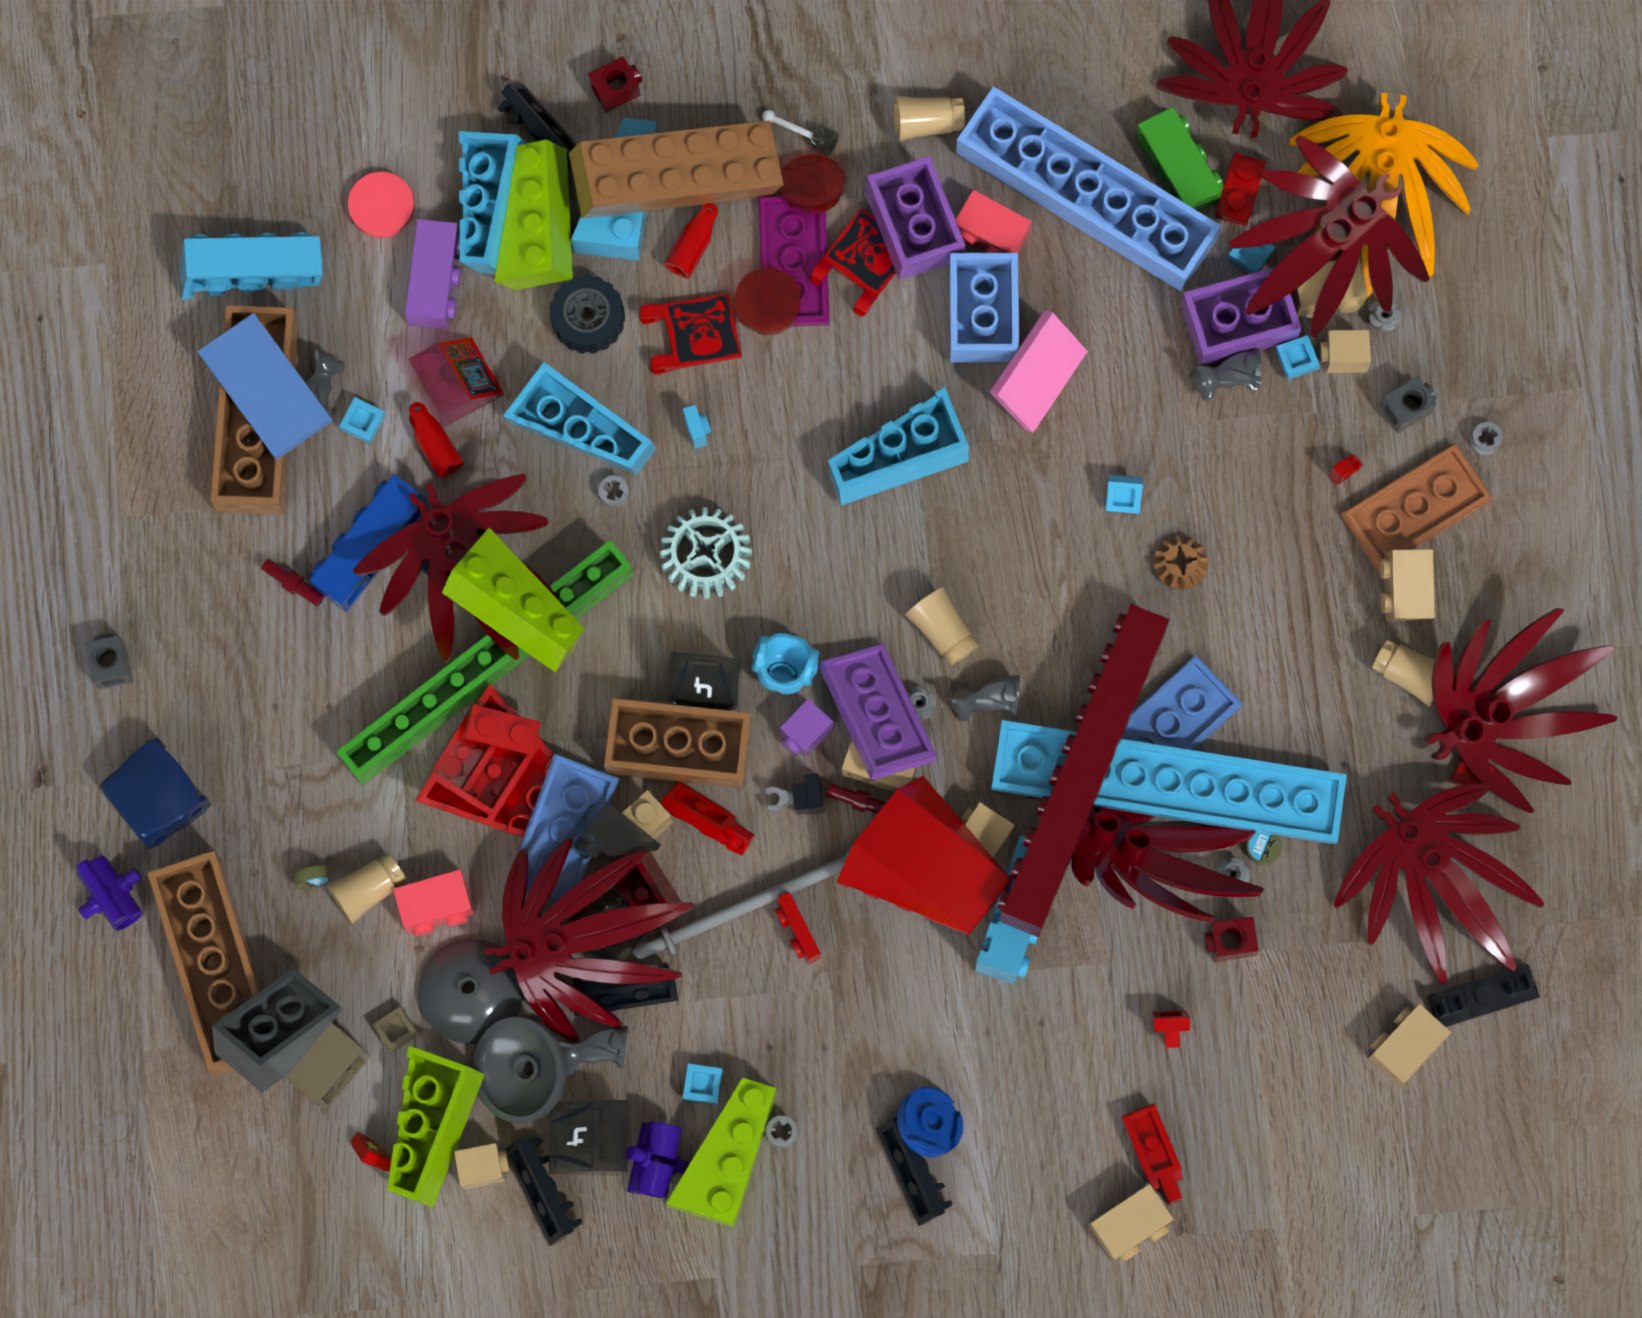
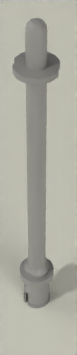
M852 845L849 846L846 854L840 858L668 932L664 925L660 926L662 935L635 947V957L643 959L666 948L669 949L671 955L676 954L674 945L776 901L777 897L787 892L792 894L840 873Z

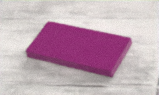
M825 194L759 196L762 328L830 326L828 275L821 281L822 284L820 286L815 285L809 280L812 270L827 253Z

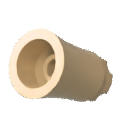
M894 96V126L898 142L929 135L949 134L952 131H963L965 128L963 98L950 99L949 96L934 98Z
M944 587L929 594L905 614L928 638L939 654L945 656L951 666L957 664L978 648L977 643L970 637L972 633L955 610Z
M1387 639L1377 655L1372 669L1380 674H1384L1383 678L1413 694L1428 707L1433 705L1431 679L1435 659L1418 653L1402 644L1397 645Z
M388 853L379 860L374 859L354 872L325 885L342 914L353 925L373 906L394 893L393 889L405 883L407 879L395 859Z

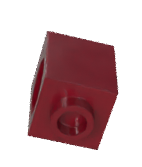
M624 56L588 73L590 86L605 113L641 96L639 84L643 81L640 73L634 64L628 65ZM615 79L625 81V84L619 88L609 85Z
M1253 917L1211 922L1209 932L1204 933L1207 954L1213 953L1214 962L1254 957L1259 952ZM1225 932L1235 933L1239 938V946L1235 948L1226 947L1221 941V935Z

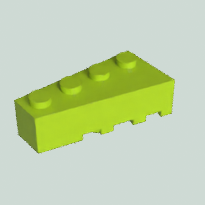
M547 139L518 145L516 149L494 282L513 290L573 279L567 149Z
M490 528L486 530L454 567L442 591L444 595L554 672L559 669L573 652L585 629Z
M408 1045L407 1058L409 1059L407 1075H404L402 1090H404L402 1111H398L396 1125L399 1126L397 1143L393 1145L387 1191L434 1208L454 1156V1151H456L485 1074Z
M746 1078L741 1079L666 1202L668 1208L736 1228L776 1099L777 1089L775 1087Z

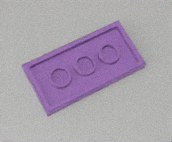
M884 643L820 661L819 669L871 781L935 762L937 756Z

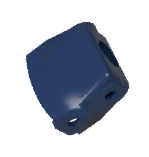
M159 738L148 741L130 755L100 785V789L148 849L160 845L171 835L187 827L211 806L210 801L204 795L199 797L187 773L165 750L166 746Z

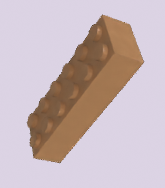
M770 120L581 141L569 153L582 219L759 198V196H772L784 185Z
M226 305L224 333L254 313L296 370L299 318L294 308ZM220 384L210 502L217 513L285 515L290 451L276 460Z
M211 851L148 872L147 874L208 1072L216 1077L234 1071V1069L215 1054L212 1026L260 992L262 987L222 859L215 851Z

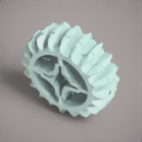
M703 507L701 510L702 516L696 517L695 511L691 509L688 511L690 520L686 521L682 516H678L676 520L679 528L672 525L667 527V532L672 537H662L661 543L667 549L660 551V558L667 560L662 564L663 571H672L668 576V581L675 583L680 580L678 591L683 592L690 586L691 597L695 598L698 595V591L703 590L704 599L708 600L711 596L710 590L716 589L718 597H722L724 595L722 586L726 585L729 590L733 591L736 587L732 579L734 578L738 581L745 579V575L740 569H750V561L744 558L752 556V548L745 546L750 542L749 535H740L744 530L742 523L732 526L734 522L733 515L729 514L724 520H721V509H716L712 517L709 516L708 508ZM706 529L715 530L722 533V535L716 534L713 537H704L698 531ZM688 538L693 550L686 557L687 561L680 564L678 551L682 542ZM731 542L734 547V556L729 566L725 569L719 556L725 550V546ZM699 546L707 552L711 550L713 561L706 555H700ZM700 569H707L714 576L699 577L689 572L695 573Z

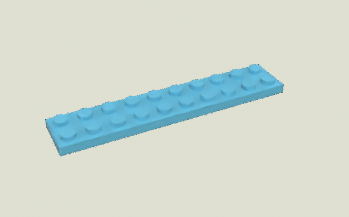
M1002 720L991 790L1042 798L1043 795L1050 797L1054 785L1049 784L1056 764L1063 766L1067 755L1063 754L1062 750L1068 735L1076 736L1077 732ZM1121 739L1094 806L1227 828L1256 830L1259 833L1336 845L1339 837L1347 774Z

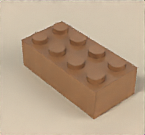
M613 698L604 762L605 771L610 775L744 789L752 726L751 713Z

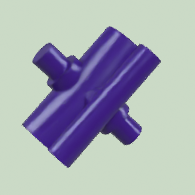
M105 856L97 857L90 862L84 860L75 867L78 871L77 875L91 894L87 898L88 902L78 909L83 918L87 920L95 913L101 914L103 912L113 929L120 931L135 923L143 915L142 910L130 894V891L133 890L132 885L142 879L141 874L136 868L133 867L125 874H117Z
M642 1122L637 1147L631 1145L626 1151L627 1159L633 1160L627 1192L667 1199L672 1175L676 1173L684 1174L690 1164L677 1155L682 1128L660 1122Z

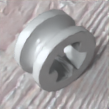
M1492 422L1478 424L1470 436L1471 448L1479 455H1492L1502 443V430ZM1483 431L1487 432V436L1489 433L1494 436L1489 446L1486 445V441L1484 444L1479 441Z
M607 476L599 484V498L607 507L615 508L622 506L629 496L626 481L620 476ZM613 483L619 484V491L623 493L619 499L615 496V500L608 499V492L605 488L608 485L612 488Z
M778 1115L768 1122L766 1136L774 1147L787 1148L796 1141L798 1129L790 1117ZM777 1123H780L783 1127L786 1125L791 1127L792 1131H788V1135L791 1137L788 1140L784 1141L781 1137L773 1138L772 1132H776L773 1127Z

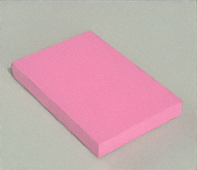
M1045 310L990 393L1026 431L1034 433L1088 351L1053 312Z

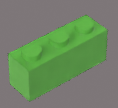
M1171 107L1139 123L1136 138L1168 193L1200 212L1220 201L1223 182L1215 170L1211 171L1205 162L1207 160L1206 153L1199 142L1194 143L1189 134L1191 129L1184 115L1178 116L1174 107Z

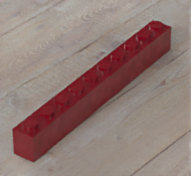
M1133 604L1130 605L1127 614L1120 612L1113 632L1117 633L1118 636L1114 645L1107 643L1100 662L1105 663V667L1101 675L1094 674L1087 691L1093 694L1089 705L1082 703L1075 719V723L1080 724L1076 736L1068 735L1062 753L1067 755L1063 766L1056 764L1049 784L1054 785L1050 797L1043 795L1036 815L1041 816L1037 828L1030 826L1023 846L1028 847L1024 859L1017 857L1012 868L1010 877L1014 878L1015 881L1011 891L1004 889L999 899L997 909L1002 910L999 922L1036 937L1040 936L1164 638L1170 619Z

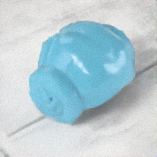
M790 634L762 635L759 637V641L752 654L751 669L753 672H757L758 680L765 689L777 691L784 695L794 694L803 685L809 686L813 683V678L818 670L819 651L812 648L804 639Z

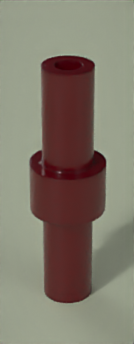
M269 558L263 563L261 570L282 583L281 587L292 595L297 593L316 607L324 600L325 596L305 583V578L295 571L289 572Z
M830 783L826 795L827 797L852 805L851 809L863 813L868 810L878 814L887 803L872 798L869 792L860 789L855 792Z

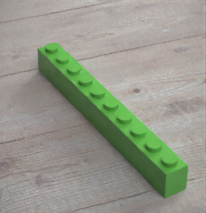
M609 540L553 583L550 588L557 595L558 601L577 620L633 577L634 573L632 565L615 544ZM487 634L337 750V754L362 786L481 695L488 684L491 686L531 655L518 647L520 657L518 660H514Z

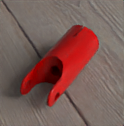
M712 203L705 204L699 214L683 227L664 262V266L670 272L685 279L691 277L711 241L713 222L718 214L716 205Z
M421 402L412 403L409 407V422L415 430L416 442L438 478L452 475L464 465L463 459L441 423L428 412L425 405Z

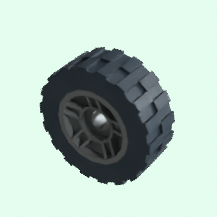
M584 275V277H574L567 283L564 282L558 291L556 290L553 295V302L550 303V320L558 340L564 343L568 349L572 351L574 349L582 354H585V352L594 354L599 350L608 349L609 345L618 340L619 334L624 329L625 312L621 296L610 282H605L603 278L598 276L595 278L590 275ZM589 309L593 317L590 319L582 318L585 314L584 310Z

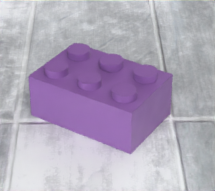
M930 156L867 176L864 192L899 280L948 265L950 263V253H964L965 243Z
M1276 267L1183 293L1180 306L1199 365L1207 366L1225 361L1230 356L1253 349H1260L1261 351L1298 339L1301 325L1291 294L1250 315L1245 313L1248 304L1259 287Z

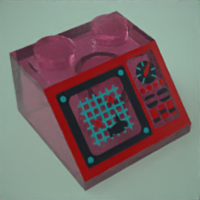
M472 337L440 342L409 358L416 377L444 427L504 396Z

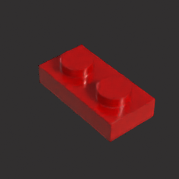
M1234 152L1215 218L1247 227L1266 161Z
M473 704L471 705L463 739L531 756L540 721Z
M790 892L777 897L779 907L774 909L782 927H790L795 937L790 940V943L798 959L805 957L808 964L821 959V953Z

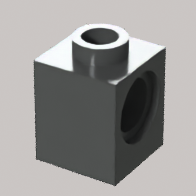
M1419 376L1386 394L1379 406L1396 432L1400 433L1432 414L1437 404L1435 402L1437 398L1432 387L1428 383L1423 384ZM1407 397L1414 398L1418 402L1419 407L1416 409L1407 408L1402 399Z
M113 633L100 634L94 637V641L85 643L92 682L99 690L133 682L126 645L119 635L114 636ZM110 652L116 653V659L111 665L101 666V659L105 654Z

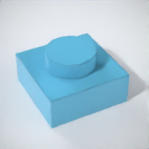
M1269 244L1252 248L1232 249L1228 259L1249 274L1259 272L1275 252L1276 247Z
M1308 335L1276 346L1275 352L1287 380L1319 370L1320 364Z
M354 397L339 428L341 431L371 444L386 413Z
M696 405L683 408L684 419L694 449L706 446V434L711 433L706 414L699 415Z
M1109 475L1106 511L1140 514L1143 477Z
M688 1063L683 1100L718 1105L723 1068Z

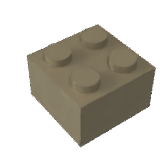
M331 1023L284 1078L326 1111L371 1056Z

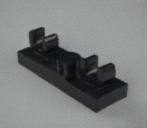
M507 84L501 91L507 100L500 103L498 110L500 112H507L513 107L515 113L509 121L511 125H518L524 121L528 125V132L539 141L547 139L567 149V164H571L569 153L577 144L524 84Z
M667 962L662 963V968L670 969ZM574 977L573 986L590 996L608 1011L679 1001L675 979L652 983L615 984L595 981L581 983L579 978ZM573 1011L575 1017H576V1016H582V1015L576 1013L575 1011Z
M1526 964L1517 967L1513 972L1507 970L1430 994L1427 998L1434 1017L1445 1027H1450L1539 999L1540 995L1530 966Z
M897 1117L876 1128L918 1226L929 1223L943 1215L945 1210L953 1204L951 1200L941 1202L937 1195V1191L943 1189L945 1185L944 1183L933 1185L926 1160L911 1150L901 1138L897 1127Z
M527 1135L516 1140L505 1150L508 1161L549 1246H552L574 1232V1229L580 1226L583 1221L581 1218L575 1221H570L567 1218L566 1211L575 1205L572 1201L561 1205L559 1201L556 1183L548 1175L545 1167H543L552 1159L551 1155H546L545 1157L537 1156L535 1148L544 1141L542 1138H535L530 1142Z

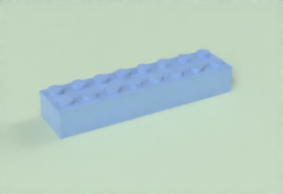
M994 86L957 139L956 154L1183 292L1218 239L1221 229L1220 224Z

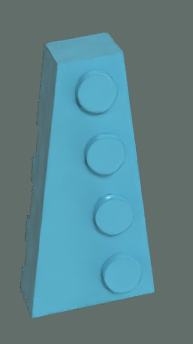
M623 118L615 138L658 133L657 121ZM647 211L584 219L581 216L571 238L574 253L640 261Z
M459 131V143L462 144L463 157L459 158V171L463 173V190H459V203L463 205V219L460 220V262L480 274L495 275L516 149L518 145L527 144L528 142L515 134Z
M304 232L292 234L291 237H277L273 233H263L257 237L228 234L223 238H210L205 234L192 235L188 239H184L179 260L182 300L193 299V292L209 291L210 297L223 296L224 291H228L231 288H239L244 293L257 292L264 289L265 285L272 284V288L275 290L319 286L323 275L320 236H311V234Z
M543 362L503 415L512 425L635 475L639 473L657 449L650 439L545 362Z
M943 387L931 399L923 404L921 402L916 404L904 416L894 422L892 420L881 426L880 431L869 438H862L829 459V474L842 506L969 462V445L947 390Z
M1020 835L1007 872L1009 877L1017 857L1024 859L1028 847L1023 846L1025 836ZM1011 878L1012 882H1011V884L1006 888V889L1009 890V891H1011V888H1012L1013 883H1014V881H1015L1014 878ZM999 897L993 919L985 936L983 949L980 951L977 959L975 972L1015 985L1018 976L1025 978L1031 958L1025 956L1029 943L1036 945L1038 937L999 922L1002 910L997 909Z

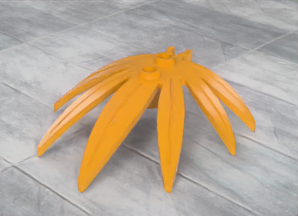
M1381 93L1379 99L1380 116L1354 114L1334 117L1316 123L1290 138L1289 146H1298L1296 138L1299 135L1316 144L1348 136L1325 149L1341 162L1353 152L1358 151L1359 155L1350 164L1348 169L1357 177L1361 184L1366 172H1369L1370 177L1367 185L1369 193L1375 189V183L1378 178L1385 173H1388L1390 177L1384 181L1383 188L1387 192H1393L1399 186V176H1401L1407 212L1416 246L1427 269L1429 278L1433 276L1435 243L1432 214L1426 189L1414 159L1420 162L1441 190L1465 214H1469L1471 208L1463 188L1451 169L1435 153L1437 152L1464 167L1477 170L1478 162L1459 141L1432 125L1413 120H1404L1402 112L1406 104L1407 96L1400 95L1398 106H1395L1393 118H1390V105L1387 103L1388 93ZM1308 162L1297 171V173L1315 178L1320 176ZM1398 196L1392 200H1384L1380 203V206L1394 220ZM1317 226L1315 232L1318 231L1321 227ZM1363 245L1361 249V263L1368 295L1366 299H1368L1373 289L1368 272V247Z

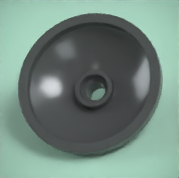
M479 939L459 940L446 945L436 952L423 969L418 988L420 1007L427 1022L443 1037L457 1043L478 1044L484 1032L494 1023L505 1018L517 1017L523 1002V992L519 986L515 969L508 968L503 972L492 975L489 971V968L498 966L500 961L511 958L509 954L501 956L490 954L485 956L484 949L497 945ZM467 982H472L475 985L474 991L470 994H465L462 991L463 985Z
M528 1017L505 1018L490 1026L477 1044L473 1059V1069L485 1074L478 1094L493 1114L508 1122L527 1123L544 1117L555 1107L564 1089L566 1065L559 1042L546 1026ZM531 1063L533 1064L534 1072L531 1071Z

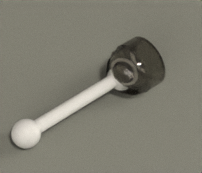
M765 110L762 113L763 121L770 120V122L810 138L813 149L819 154L830 157L836 148L839 133L832 129L820 128L813 133L775 116L771 110Z

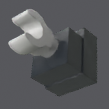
M819 774L804 775L805 783L792 785V790L790 791L781 790L777 787L766 788V795L776 794L780 797L776 805L767 806L768 811L776 813L781 811L784 806L794 804L797 815L825 813Z

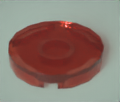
M817 154L801 155L790 160L781 169L784 185L779 189L780 197L787 206L793 209L795 206L802 209V212L809 214L824 212L835 207L840 201L842 194H844V172L836 161L827 156Z
M773 268L757 269L746 275L738 284L734 296L736 315L742 325L757 332V334L765 336L780 334L789 329L798 317L802 306L800 289L794 279L784 271Z

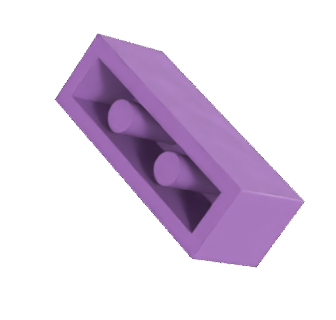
M417 220L405 308V318L409 326L448 329L450 318L455 319L457 299L453 298L454 287L460 286L461 267H457L458 255H460V229L458 223Z

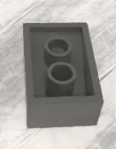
M292 968L212 1026L214 1052L263 1093L290 1073L341 1012V1006Z

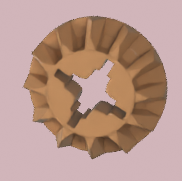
M1177 535L1164 540L1158 547L1154 555L1153 565L1157 577L1163 584L1173 589L1185 590L1198 585L1207 573L1209 558L1203 545H1200L1192 537L1187 538ZM1179 550H1181L1184 559L1195 560L1186 564L1184 575H1182L1178 565L1171 563V561L1176 560Z

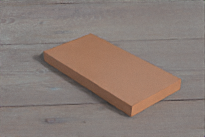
M1453 443L1341 513V517L1379 572L1380 560L1384 558L1385 552L1416 549L1493 500V496L1457 444Z

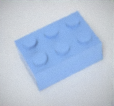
M950 253V363L1010 362L1019 349L1018 253Z

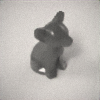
M314 348L310 363L312 376L305 383L332 419L333 411L327 405L328 396L332 390L330 377L344 370V362L337 361L331 354L319 352L318 348Z
M1260 349L1234 354L1216 369L1203 365L1196 366V372L1190 373L1189 378L1193 379L1195 389L1201 392L1202 400H1211L1218 387L1229 389L1237 385H1247L1252 391L1260 388Z
M1020 675L995 677L985 682L976 690L968 689L959 683H951V689L954 692L950 697L952 709L958 713V720L967 721L975 709L986 712L1006 710L1010 712L1011 716H1017Z
M624 1025L622 1027L599 1030L582 1043L572 1040L558 1041L565 1059L566 1075L574 1074L581 1062L596 1064L602 1061H612L617 1064L618 1068H623L628 1026Z

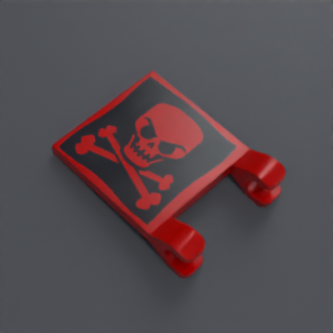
M860 208L825 256L815 266L809 278L812 283L820 286L822 284L821 281L834 268L865 290L853 308L854 313L860 317L866 315L896 274L875 218L862 208Z
M729 293L667 304H647L640 308L642 324H652L665 319L672 355L663 354L651 357L650 368L654 375L664 374L675 369L742 358Z

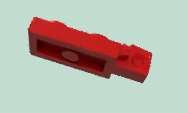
M677 782L661 801V805L672 816L684 820L697 828L703 835L715 839L720 844L725 845L728 850L741 856L749 848L755 834L735 822L737 816L681 782Z
M1153 1103L1121 1116L1148 1184L1150 1183L1154 1191L1161 1188L1168 1205L1180 1201L1182 1195L1176 1182L1183 1179L1181 1174L1182 1168L1155 1104Z

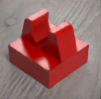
M1187 1011L1152 1012V1027L1155 1032H1163L1165 1048H1179L1180 1031H1190V1016Z

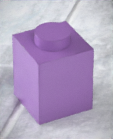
M808 698L780 727V735L783 737L781 743L792 754L796 755L799 752L806 758L834 729V721Z

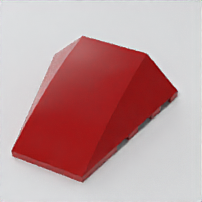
M488 684L474 703L478 706L519 716L497 694L498 692L490 684ZM469 709L429 771L415 802L523 837L554 753L543 743V740L538 735L531 756L463 739L470 713Z
M924 776L896 790L853 843L837 879V884L847 888L850 886L875 899H883L905 911L921 914L928 920L968 936L998 900L1003 890L1012 882L1011 878Z

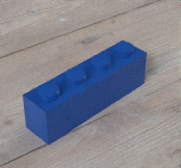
M394 474L389 481L383 480L374 492L375 498L368 507L363 506L356 513L353 519L354 525L348 533H342L337 537L332 545L333 552L326 561L320 560L313 568L310 580L313 588L347 613L379 572L357 576L353 572L355 566L384 540L420 520V510L413 505L408 495L414 492L417 499L424 501L427 508H429L430 505L427 498Z

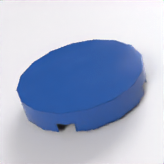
M925 1086L910 1092L900 1101L896 1112L897 1127L904 1142L919 1155L931 1158L943 1156L959 1144L963 1134V1119L960 1111L956 1112L955 1107L952 1105L955 1102L948 1094L938 1088Z

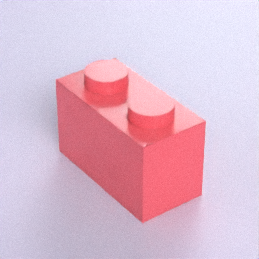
M975 190L972 191L955 219L965 246L970 248L976 246L985 251V253H1019L1031 233V220Z
M461 869L393 889L403 928L407 934L414 933V936H423L434 932V926L447 923L448 927L461 925L468 922V916L475 915L466 880Z

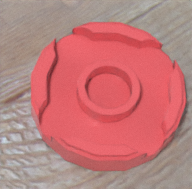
M383 171L369 173L359 179L350 190L347 202L350 218L357 228L366 235L376 238L391 237L400 233L401 229L406 225L408 226L413 219L415 210L414 196L406 181L394 173Z

